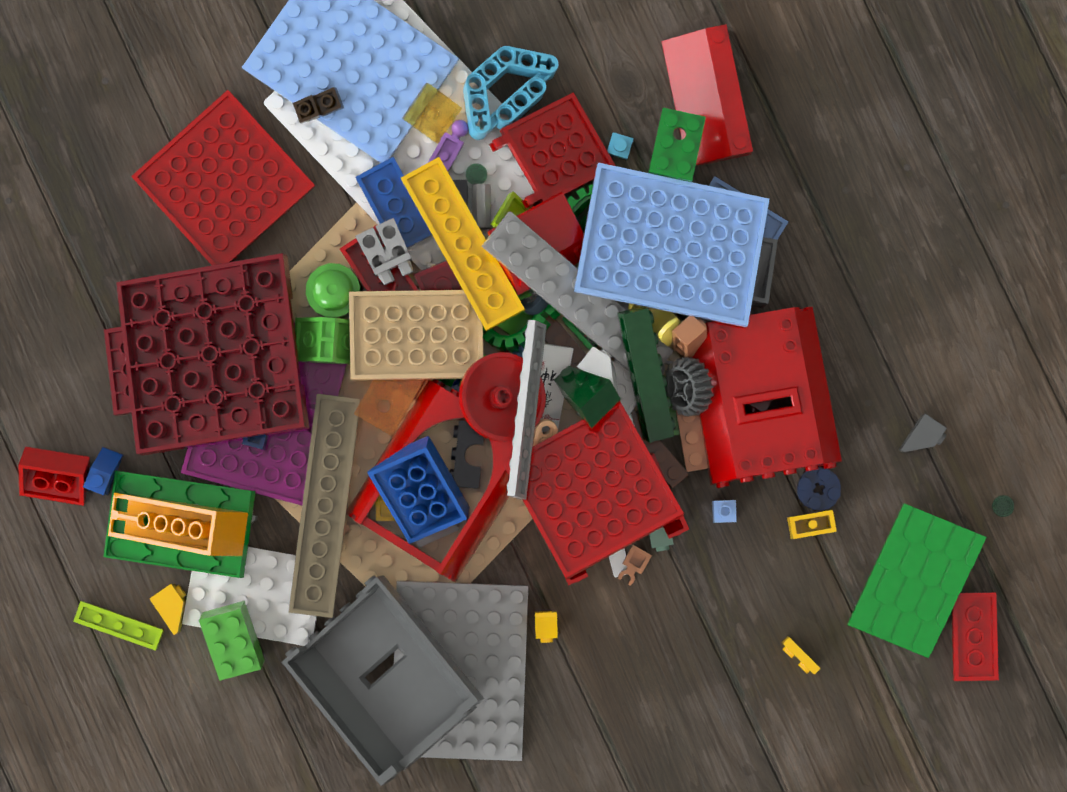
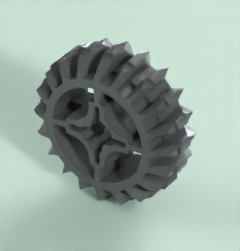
M692 357L679 358L673 361L672 364H669L668 369L665 370L667 387H665L666 396L670 398L672 410H677L678 415L688 417L700 415L712 403L711 397L714 396L711 391L714 387L710 381L712 377H709V370L704 369L705 365L700 363L699 359Z

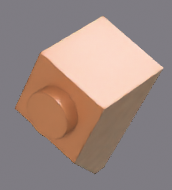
M689 316L672 331V348L682 358L693 357L707 338V326L703 320Z

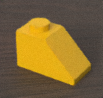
M173 583L151 597L150 601L171 632L176 635L181 632L186 604L184 597L186 594L180 585L176 586Z
M557 611L535 612L536 639H540V643L553 642V638H558Z

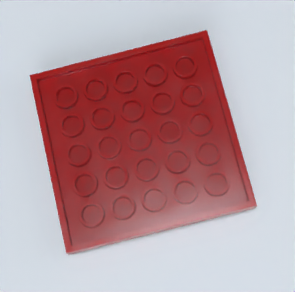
M229 90L223 93L131 176L211 265L232 262L315 187L313 182Z
M620 401L593 428L583 419L532 447L527 498L523 502L566 580L684 515ZM511 459L502 463L509 477Z

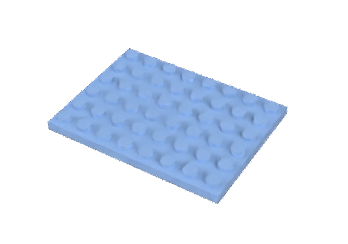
M289 0L246 60L242 69L292 103L336 87L344 108L320 117L317 120L379 163L390 159L455 67L459 58L374 0Z
M598 163L574 292L747 327L769 198Z

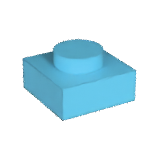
M613 132L607 150L609 155L627 160L633 138Z

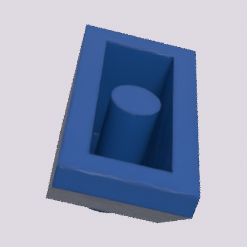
M102 447L90 468L83 488L108 496L114 481L115 471L118 470L123 455Z

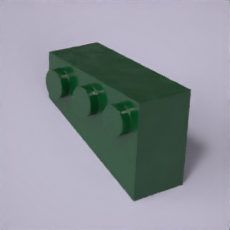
M571 366L563 369L554 379L565 400L591 428L621 400L609 379Z

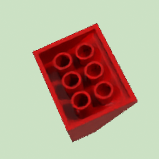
M563 192L517 215L522 222L570 263L575 265L579 262L584 233ZM495 228L488 231L489 236L495 230ZM499 262L517 295L531 289Z

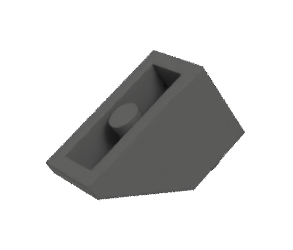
M922 414L898 451L903 453L934 447L936 444L940 445L946 437L944 432L947 428L927 414Z

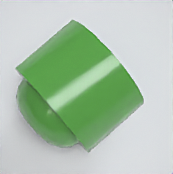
M335 263L319 266L311 273L306 283L308 303L322 317L341 319L349 317V292L362 291L359 279L350 268Z

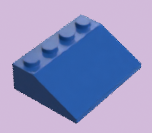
M429 436L408 444L367 472L409 544L468 519L470 506Z

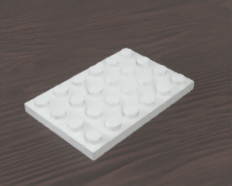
M248 547L244 578L197 571L191 572L182 624L201 627L199 619L203 612L245 601L257 638L305 646L310 642L308 638L315 631L317 616L288 613L296 555Z

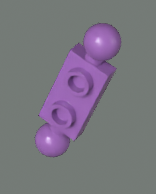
M456 120L452 124V135L444 133L428 163L440 157L446 170L449 172L464 145V142L459 140V138L468 133V124L464 120Z

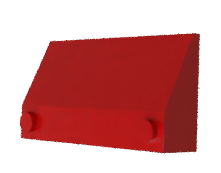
M727 24L705 28L661 41L675 110L706 117L696 166L751 155L753 149ZM679 128L681 139H684L686 133L683 129Z

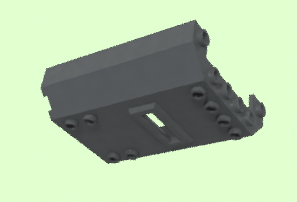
M374 575L364 583L366 587L356 595L357 600L352 604L349 602L340 609L341 614L336 618L333 616V618L326 621L324 624L326 627L321 632L319 630L314 632L308 638L310 642L305 646L291 648L285 654L287 658L282 663L377 782L383 786L423 756L477 708L476 705L480 704L485 698L384 575L378 577ZM399 648L404 656L371 685L365 677Z

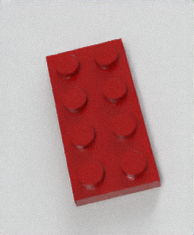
M996 592L960 593L952 609L953 681L999 680Z

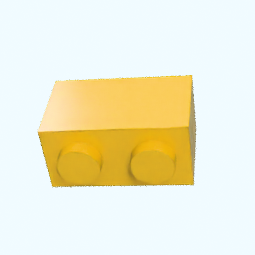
M833 510L787 517L791 539L837 532Z

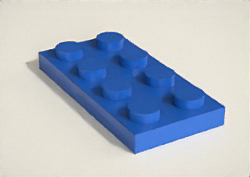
M391 157L355 178L379 223L381 224L394 218L408 249L432 236L401 180V177L404 176L395 158Z

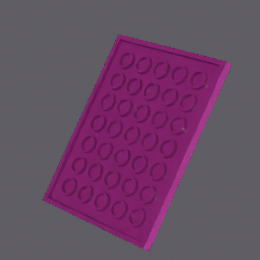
M299 362L301 384L304 385L309 429L269 435L265 450L243 445V438L188 447L181 473L234 488L256 491L260 495L302 506L317 394L339 396L347 364Z

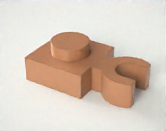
M632 545L622 563L627 568L619 573L618 579L621 580L623 575L628 574L630 576L628 585L631 586L635 581V572L642 574L652 555Z

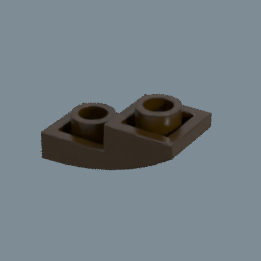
M336 87L317 95H310L293 103L301 124L344 108Z

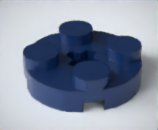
M818 467L819 469L805 471L801 475L797 485V495L804 506L812 510L822 511L831 508L837 502L841 495V484L834 472ZM816 483L824 485L825 489L822 490V495L813 492V489L816 488Z

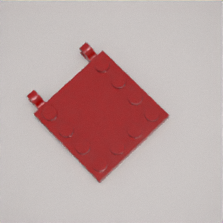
M574 92L500 130L502 136L492 140V143L489 144L493 152L508 145L535 193L528 195L521 201L525 209L539 201L543 202L560 192L566 195L593 181L598 163L616 166Z

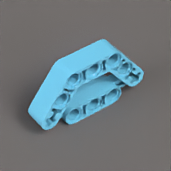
M503 46L467 77L463 86L470 136L475 140H482L495 127L502 129L518 121L536 105L546 91V82L552 79L559 66L557 58L550 54ZM506 56L510 61L504 62L500 57ZM526 60L531 66H525L521 61ZM485 70H492L494 75L486 74ZM506 73L531 78L490 115L487 90ZM475 83L479 86V88L473 89L470 87L469 84ZM530 87H536L540 92L534 93ZM515 101H522L524 106L516 105ZM472 104H479L482 107V109L477 110L472 106ZM500 114H506L509 120H503Z

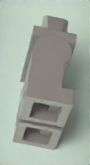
M394 218L376 226L385 245L384 247H382L374 228L355 236L375 276H378L384 285L395 281L390 271L395 267H399L402 276L413 272L410 262L412 260Z

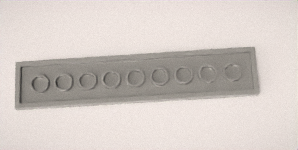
M508 212L481 247L629 371L617 312L625 311V309L615 300L574 292L578 269L512 212ZM658 340V345H656L657 352L661 355L664 364L673 350Z

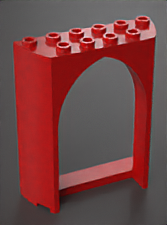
M437 379L428 380L375 466L408 444L415 442L430 428L449 420L465 419L460 407L459 392L451 389L449 392L444 389L445 384ZM490 440L493 451V470L489 485L442 562H439L367 517L380 497L369 476L350 504L346 514L359 524L364 525L436 570L437 573L457 582L510 497L507 496L509 475L502 463L512 458V440Z

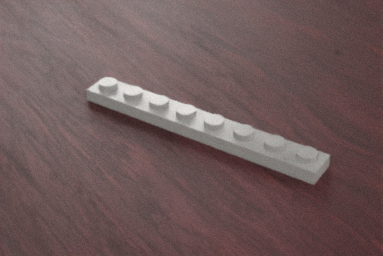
M528 320L525 330L526 341L522 354L523 366L520 373V392L517 397L518 409L515 416V434L512 440L513 451L510 460V477L507 483V496L522 500L527 498L547 326L536 320Z

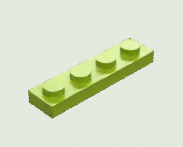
M80 601L73 621L155 651L158 649L164 629L85 601Z

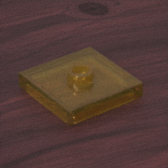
M425 83L402 119L438 144L462 107L429 83Z

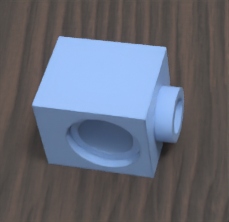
M736 500L712 501L713 523L737 522Z

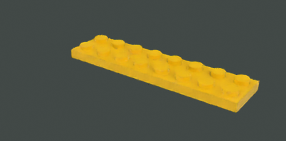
M440 157L401 177L404 186L485 330L488 331L524 311V306L498 260L481 247L486 239Z

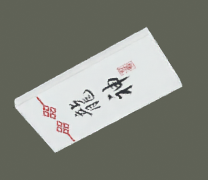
M544 344L541 379L545 387L546 404L540 420L550 419L558 429L564 396L554 379L563 369L571 365L574 348ZM548 426L542 428V432L549 430Z

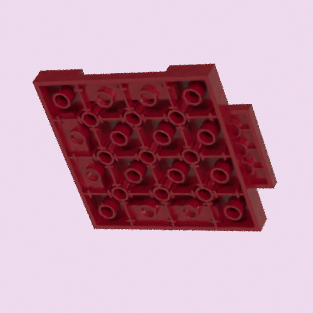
M280 253L116 282L121 327L104 329L113 414L115 416L132 414L136 454L149 455L184 449V447L309 429L304 385L301 384L291 305L293 294L287 255Z

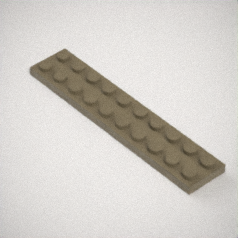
M317 394L288 613L333 618L361 399Z

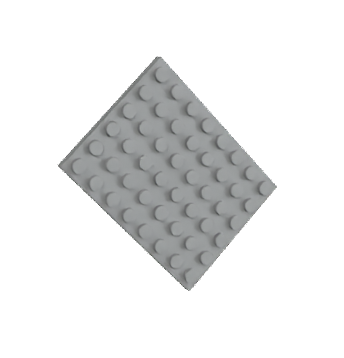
M397 581L396 591L485 698L480 704L476 705L477 708L421 757L522 761L528 585ZM399 648L394 651V664L404 656Z

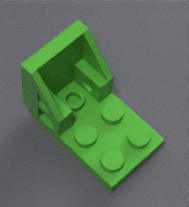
M331 317L295 318V337L299 362L350 365V323L348 319Z

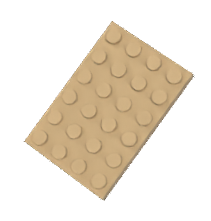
M463 290L349 292L351 381L462 379L468 368L483 357V325Z

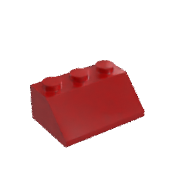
M25 447L18 464L19 495L84 506L87 489L83 488L90 471V457Z

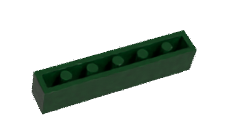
M643 306L617 312L643 440L651 443L674 437L673 430H675L676 426L673 417L670 416L671 401L665 392L667 381L661 372L660 366L663 365L661 355L657 352L658 337L652 328L654 323L653 314L649 311V308Z

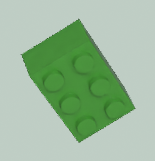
M245 601L202 613L199 623L219 681L261 670L265 659Z

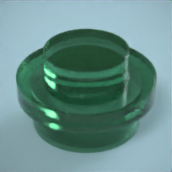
M472 164L466 170V179L472 185L483 184L487 179V170L481 164Z
M1006 495L996 497L992 503L993 512L1000 517L1009 516L1014 510L1013 500Z

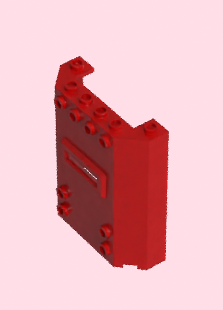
M793 307L753 314L749 316L747 327L717 321L705 323L707 326V338L692 358L699 359L700 363H704V369L709 370L708 375L712 377L710 380L711 385L714 386L711 389L714 394L711 397L712 403L708 405L707 410L699 415L710 485L716 484L717 488L730 486L729 482L737 479L744 483L754 481V476L762 475V479L775 477L777 472H783L784 475L797 473L796 469L805 468V471L819 469L818 466H823L824 469L837 467L836 463L841 462L842 458L813 307H805L803 309ZM791 397L792 406L750 414L745 412V404Z

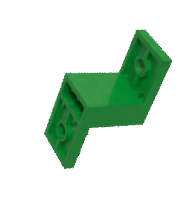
M662 108L648 173L692 182L706 117ZM678 128L683 129L686 137L682 140H677L673 135L674 130Z

